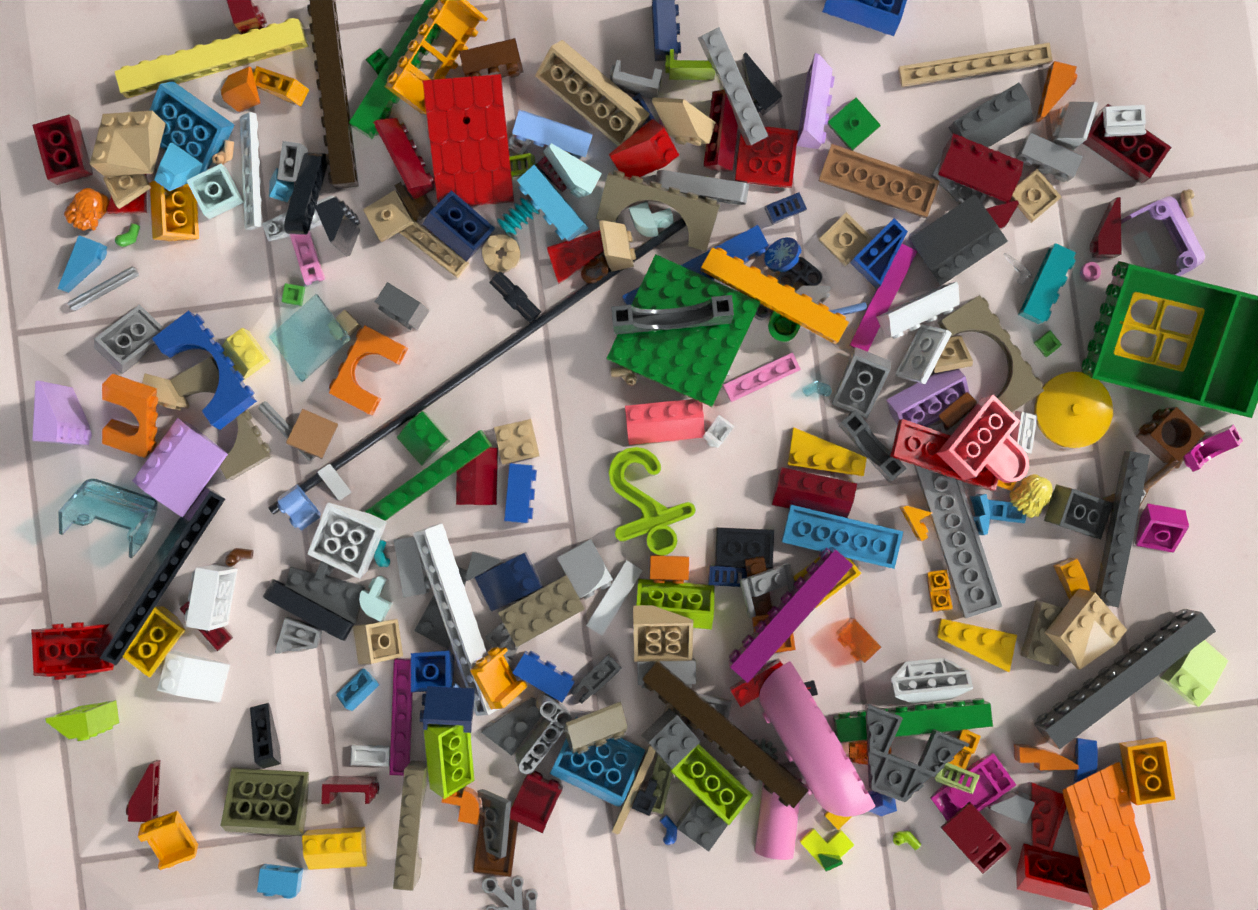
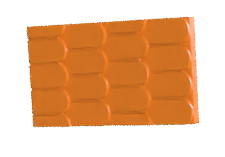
M1116 762L1063 789L1093 910H1103L1142 886L1147 885L1150 882L1151 876L1143 855L1144 848L1134 821L1135 814L1127 793L1129 789L1120 762Z

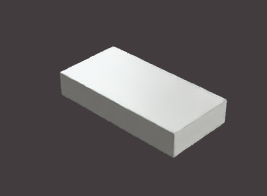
M352 745L350 765L390 766L391 746Z

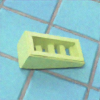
M946 763L944 768L936 775L935 780L944 785L973 794L980 775ZM950 770L948 777L944 778L946 771ZM954 772H956L957 776L955 778V781H952V776ZM961 775H965L962 784H959ZM971 777L972 781L970 783V786H965L968 778Z

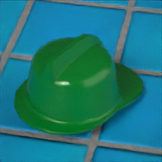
M775 311L768 324L771 336L781 342L794 339L801 327Z

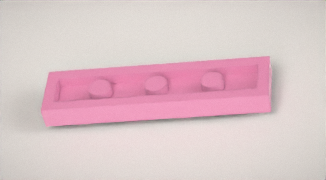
M792 352L724 384L723 387L730 402H733L801 369Z

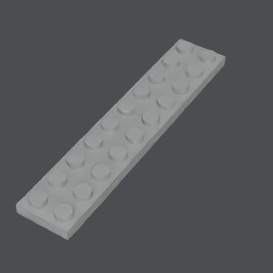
M942 423L932 427H928L933 430L945 433ZM914 465L929 512H932L930 514L963 617L969 618L1002 607L961 480Z

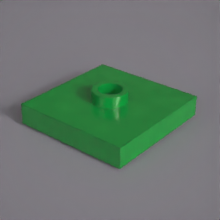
M854 98L831 118L827 124L851 151L856 149L881 126L857 98Z

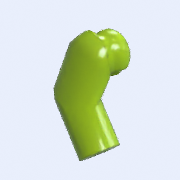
M898 831L893 835V843L897 846H900V843H908L914 850L919 849L921 843L910 831Z

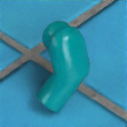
M381 539L373 557L379 567H388L390 559L385 557L383 553L387 542Z

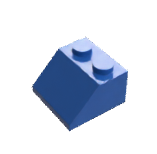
M450 651L411 653V693L426 692L427 686L451 687L454 677L453 653Z

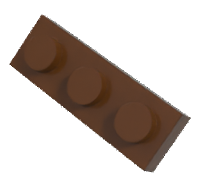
M764 556L744 559L747 577L766 571ZM770 592L757 597L752 596L756 616L767 615L768 611L772 608Z

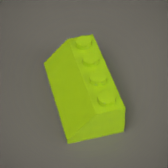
M638 579L636 606L653 605L692 619L693 628L712 630L715 585L677 584L671 581L654 583L653 580Z
M116 700L77 706L45 718L46 723L66 738H77V741H84L90 739V737L98 736V734L105 733L107 730L113 729L114 725L120 723Z
M428 724V729L424 730L429 787L445 799L475 781L471 733H463V725Z
M699 744L671 769V772L727 825L732 823L753 796L750 791Z

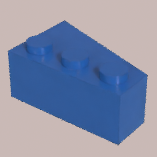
M894 218L850 263L878 289L882 285L908 231Z

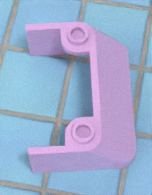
M1170 196L1164 197L1121 219L1122 224L1148 210L1153 219L1163 221L1180 254L1176 260L1179 271L1174 273V275L1181 276L1204 262V251L1175 198Z

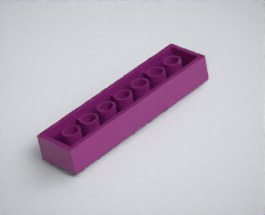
M826 547L819 554L820 559L808 566L806 569L807 574L803 578L800 576L793 583L795 587L790 592L786 591L780 598L781 603L777 607L774 605L767 613L769 616L764 621L760 620L754 627L755 632L752 635L748 634L741 642L743 645L738 650L735 648L728 656L730 658L728 661L730 668L747 683L853 566L851 562L833 547L829 549Z

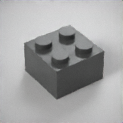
M670 708L641 735L671 769L701 742Z
M695 796L676 823L679 831L708 852L728 826L697 796Z

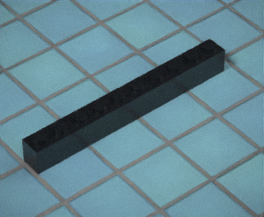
M205 486L183 517L180 516L93 648V651L100 659L117 666L225 501V498Z

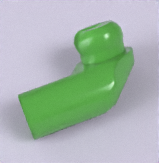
M131 223L127 233L115 237V243L120 247H126L135 243L140 226Z

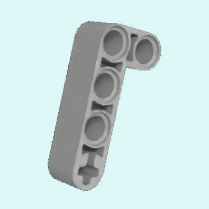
M542 694L536 699V707L544 719L515 756V762L519 770L524 774L532 773L564 732L566 722L572 719L567 708L547 694ZM550 703L547 708H543L545 704ZM564 713L561 718H557L559 714ZM548 729H552L550 733H546ZM537 744H541L540 747L534 749Z

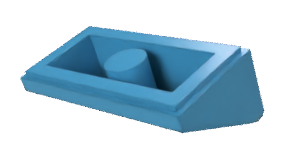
M363 668L336 696L346 709L353 711L379 686V683Z

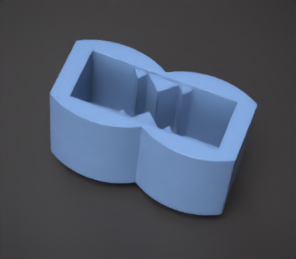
M297 484L278 497L277 506L283 514L287 513L290 516L289 521L294 528L298 527L302 531L321 517L317 507Z

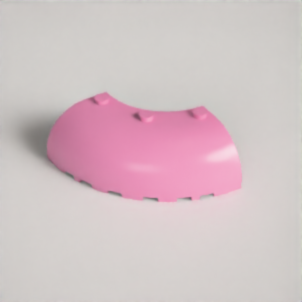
M791 661L779 667L767 678L760 690L759 700L765 711L762 715L767 724L772 723L787 748L784 753L790 762L794 760L806 781L805 785L809 790L808 794H813L825 810L838 816H857L876 807L868 791L865 790L864 784L853 764L846 756L838 738L832 732L820 708L817 707L815 700L809 690H807Z

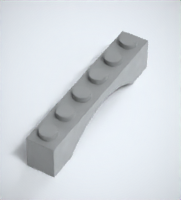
M720 27L698 37L707 59L727 94L738 128L746 145H752L768 137Z

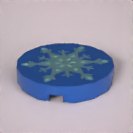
M790 237L780 238L769 246L765 253L764 261L772 272H786L797 264L802 250L795 239Z

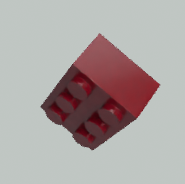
M68 114L32 125L48 181L60 185L93 175L82 131L77 119Z

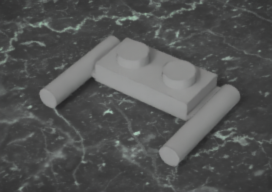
M784 563L739 580L749 618L756 616L752 596L757 597L786 585L790 592L795 587L793 586L794 578L790 563Z

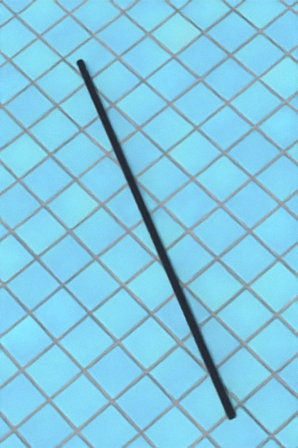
M680 218L660 232L658 236L653 237L635 250L636 259L633 260V263L687 226L684 219ZM609 268L607 276H604L595 283L584 285L330 463L331 466L337 471L624 269L611 271ZM317 472L300 484L299 487L306 493L323 481V479ZM278 500L268 507L273 515L280 511L277 506Z

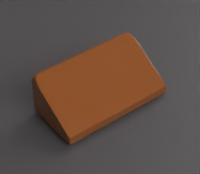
M969 392L963 394L939 415V419L946 431L971 412L977 404V401Z

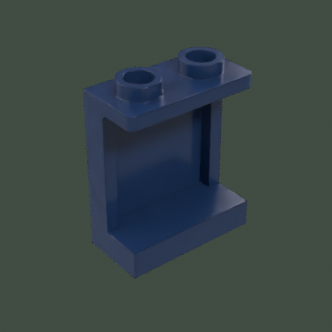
M427 686L426 694L422 695V706L425 707L424 710H420V722H423V730L428 729V724L463 725V733H471L475 688Z

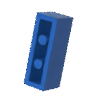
M509 464L504 521L529 523V519H533L534 508H530L531 500L535 499V489H532V483L537 478V470L534 469L533 465Z
M525 651L513 674L563 703L575 682L572 679L573 675L564 670L560 672L555 669L557 666L548 660L546 663L540 660V656L537 653Z

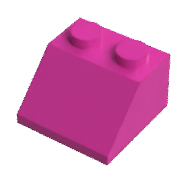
M1147 503L1140 516L1136 546L1174 553L1189 528L1186 510Z

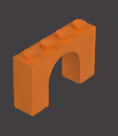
M364 325L356 334L357 340L355 344L349 347L346 361L340 364L337 378L331 381L329 394L370 415H374L381 398L364 390L357 383L355 369L358 362L365 356L376 354L400 365L409 348Z
M111 374L102 384V400L127 408L135 415L139 426L111 419L102 429V444L146 459L157 446L155 441L157 433L156 420L158 417L156 412L158 403L157 388Z

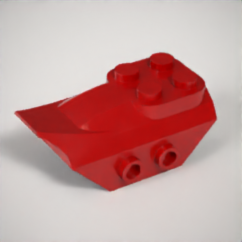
M84 622L71 623L70 627H64V623L51 624V628L31 629L33 675L42 677L54 676V680L66 679V675H74V678L87 677L86 674L113 670L114 664L100 659L93 651V648L109 624L84 625Z

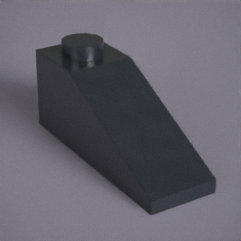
M745 52L742 57V65L748 91L757 112L765 115L781 101L782 95Z
M265 703L250 707L254 762L262 769L280 765V745L270 704Z

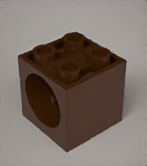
M1167 407L1154 412L1151 416L1153 419L1139 428L1138 431L1140 433L1136 438L1163 463L1179 462L1205 433L1178 407ZM1165 423H1170L1176 432L1175 441L1172 445H1167L1162 438L1161 431Z

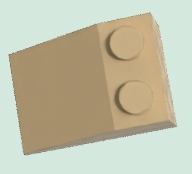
M652 99V103L668 135L674 138L676 143L685 145L687 142L696 146L710 143L715 122L684 99Z

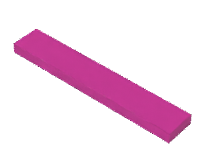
M901 244L882 285L876 290L849 346L868 352L880 328L877 316L888 312L917 253L916 250Z
M394 659L389 775L404 776V769L410 763L413 693H411V659Z

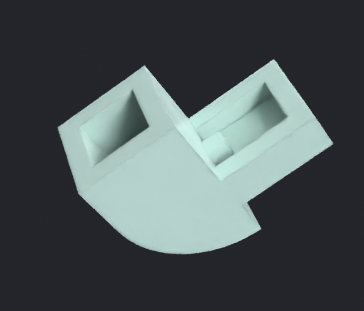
M647 201L629 207L634 227L644 236L656 237L658 236V228H666L674 223L670 208L652 214Z
M378 576L376 579L373 578L368 587L371 590H362L359 598L362 610L368 616L380 622L385 619L392 605V602L379 596L387 581V578L383 576Z

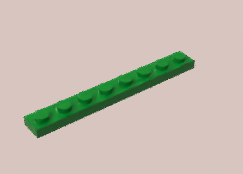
M482 430L477 431L370 507L365 513L387 521L492 446Z

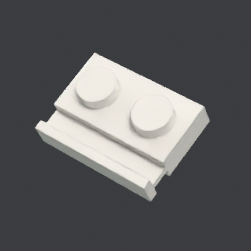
M1145 105L1110 106L1103 109L1105 137L1144 135L1146 133Z
M1015 411V417L1020 422L1012 431L1011 437L1026 453L1032 454L1037 416L1023 413L1022 411Z

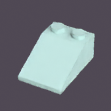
M552 143L543 150V153L563 183L571 190L570 193L580 198L592 193L602 174L601 172Z

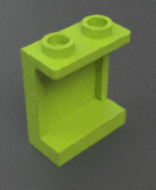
M670 49V55H666L665 73H669V80H714L716 72L708 59L674 60V49Z

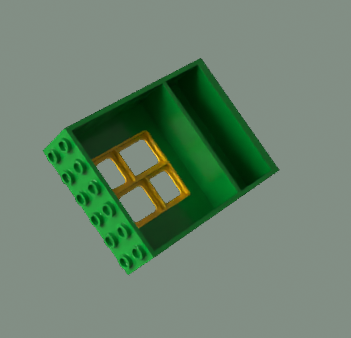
M1118 261L1112 269L1113 278L1106 288V300L1100 306L1099 313L1101 315L1099 321H1096L1093 332L1095 333L1093 340H1090L1087 350L1089 352L1087 358H1084L1082 362V372L1092 379L1252 418L1258 403V295ZM1147 299L1158 304L1153 321L1149 325L1139 323L1131 316V307L1138 300ZM1168 305L1192 310L1197 313L1190 334H1183L1160 327ZM1130 330H1138L1156 335L1157 339L1151 356L1143 357L1125 352L1120 344L1123 334ZM1167 338L1187 344L1179 365L1163 362L1159 359Z

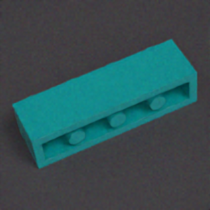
M1057 243L1049 246L1018 313L1019 316L1036 324H1041L1050 318L1052 313L1050 308L1052 304L1057 302L1060 296L1058 291L1060 287L1065 285L1068 278L1066 274L1075 264L1076 259L1074 257L1076 252Z

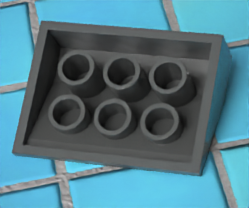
M975 194L909 238L941 286L1008 242Z

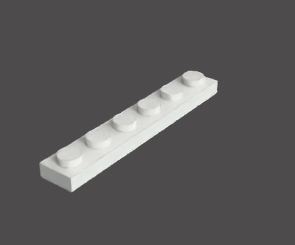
M252 112L240 116L244 224L247 230L262 227L261 179L259 177L260 159L258 158L259 140L257 138L258 121L256 113Z

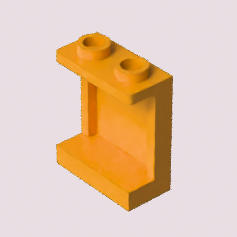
M506 647L490 649L488 655L475 662L476 665L470 669L491 710L505 708L528 687L525 680L517 681L503 656L508 651Z
M178 810L140 825L137 837L141 842L147 840L159 859V870L171 868L176 864L190 861L196 857L198 843Z

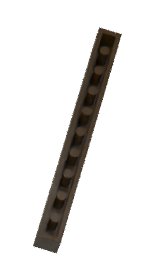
M309 0L310 4L307 5L309 16L312 17V23L309 26L311 34L314 35L312 49L314 54L316 53L317 60H314V66L319 74V79H316L318 90L321 91L319 106L320 109H323L324 115L321 116V123L326 131V135H323L325 147H328L326 162L327 165H330L331 171L328 172V180L336 189L358 187L352 127L349 124L351 119L336 1Z
M656 660L642 677L643 685L649 691L655 690L659 694L658 698L665 704L669 702L674 707L673 711L680 717L684 715L689 719L688 724L695 730L701 729L704 732L703 736L711 743L715 741L719 745L718 749L727 756L729 753L734 757L733 762L740 768L744 766L748 769L749 776L755 781L761 780L764 783L763 787L771 794L775 792L779 796L778 800L786 807L790 805L792 808H795L809 791L805 784L659 660Z

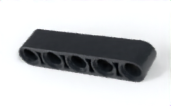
M304 153L284 221V229L287 234L307 235L310 230L315 212L314 206L317 205L327 169L325 153Z
M275 579L271 580L263 595V598L340 640L346 641L354 626L353 622L286 587L284 583Z

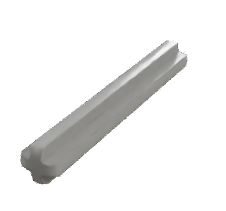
M131 266L70 300L68 305L72 310L76 311L138 277L139 273L135 267Z
M262 402L258 409L288 439L293 428L268 402ZM299 450L309 461L316 457Z

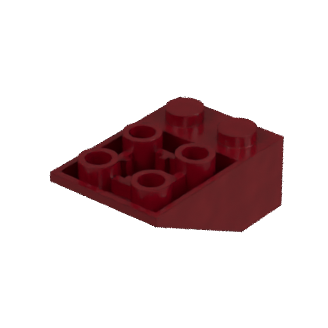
M970 801L941 826V829L982 874L1012 849Z

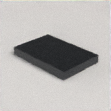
M716 527L715 566L746 567L744 559L764 556L766 568H773L774 530Z

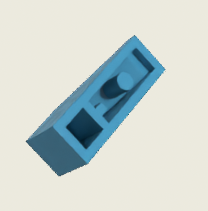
M79 235L57 289L68 293L71 292L106 258L107 246Z

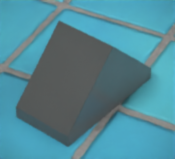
M473 551L465 579L467 581L503 562L502 559Z

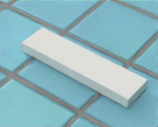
M626 560L586 626L603 636L643 570Z

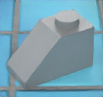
M283 141L277 176L278 180L296 182L304 153L308 152V149L303 144Z
M1011 791L1002 795L987 807L1027 824L1035 802L1029 799L1030 795L1019 791L1018 794Z

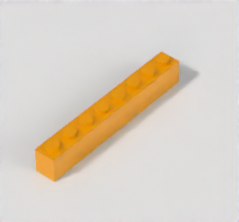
M712 247L700 271L736 291L760 301V304L833 344L839 342L849 324L845 320L846 317L844 315L828 311L829 307L822 303L817 305L812 302L811 297L794 292L795 289L793 287L777 283L778 280L770 275L766 277L761 274L760 269L744 265L742 259L726 255L727 252L722 248L717 247L715 249Z

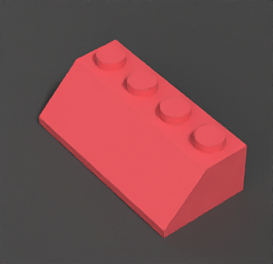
M694 399L625 406L629 445L703 438L702 436L705 434L703 404Z

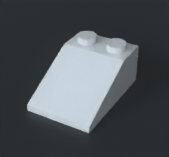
M177 650L171 651L166 656L157 691L220 702L230 664Z

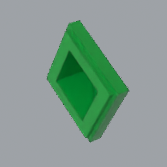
M379 48L366 61L379 75L389 57Z
M818 854L826 872L843 865L839 855Z

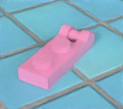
M310 230L307 235L290 234L306 286L311 285L312 282L317 280L319 282L325 280ZM314 268L315 273L310 275L308 270Z

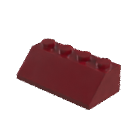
M397 118L374 121L373 123L413 199L415 200L433 191L432 183H434L430 172L426 173L423 167L426 164L421 155L417 157L415 153L417 147L413 139L408 140L406 134L409 132L404 122L400 124Z
M953 133L943 149L938 175L1009 203L1022 175L1024 162Z
M780 467L771 505L789 509L791 504L848 518L854 503L857 483Z

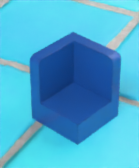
M873 790L868 791L876 806L869 810V812L884 816L897 811L894 798Z

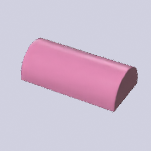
M762 785L755 853L771 859H792L794 856L800 802L795 808H792L790 805L786 807L778 800L779 796L775 792L773 794L769 793Z

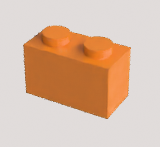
M650 555L649 578L653 579L654 583H665L666 579L673 580L672 583L684 584V580H689V556Z

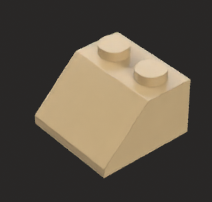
M604 220L599 221L604 254L611 271L634 267L633 260L636 259L634 248L630 246V242H633L631 230L627 231L625 224Z
M398 619L353 626L358 665L373 664L403 657Z

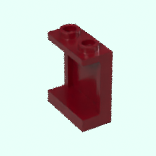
M534 770L532 773L527 774L511 807L510 819L543 834L563 790V786L555 779L551 778L548 780L543 778V774Z
M330 776L322 784L321 804H330L338 796V792L365 793V804H370L375 799L376 794H379L380 785L377 782V777Z

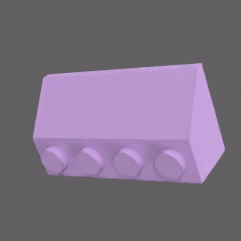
M959 369L938 372L931 375L925 385L916 383L887 399L890 413L897 426L900 419H905L925 427L940 420L939 415L963 394L969 392L966 376Z

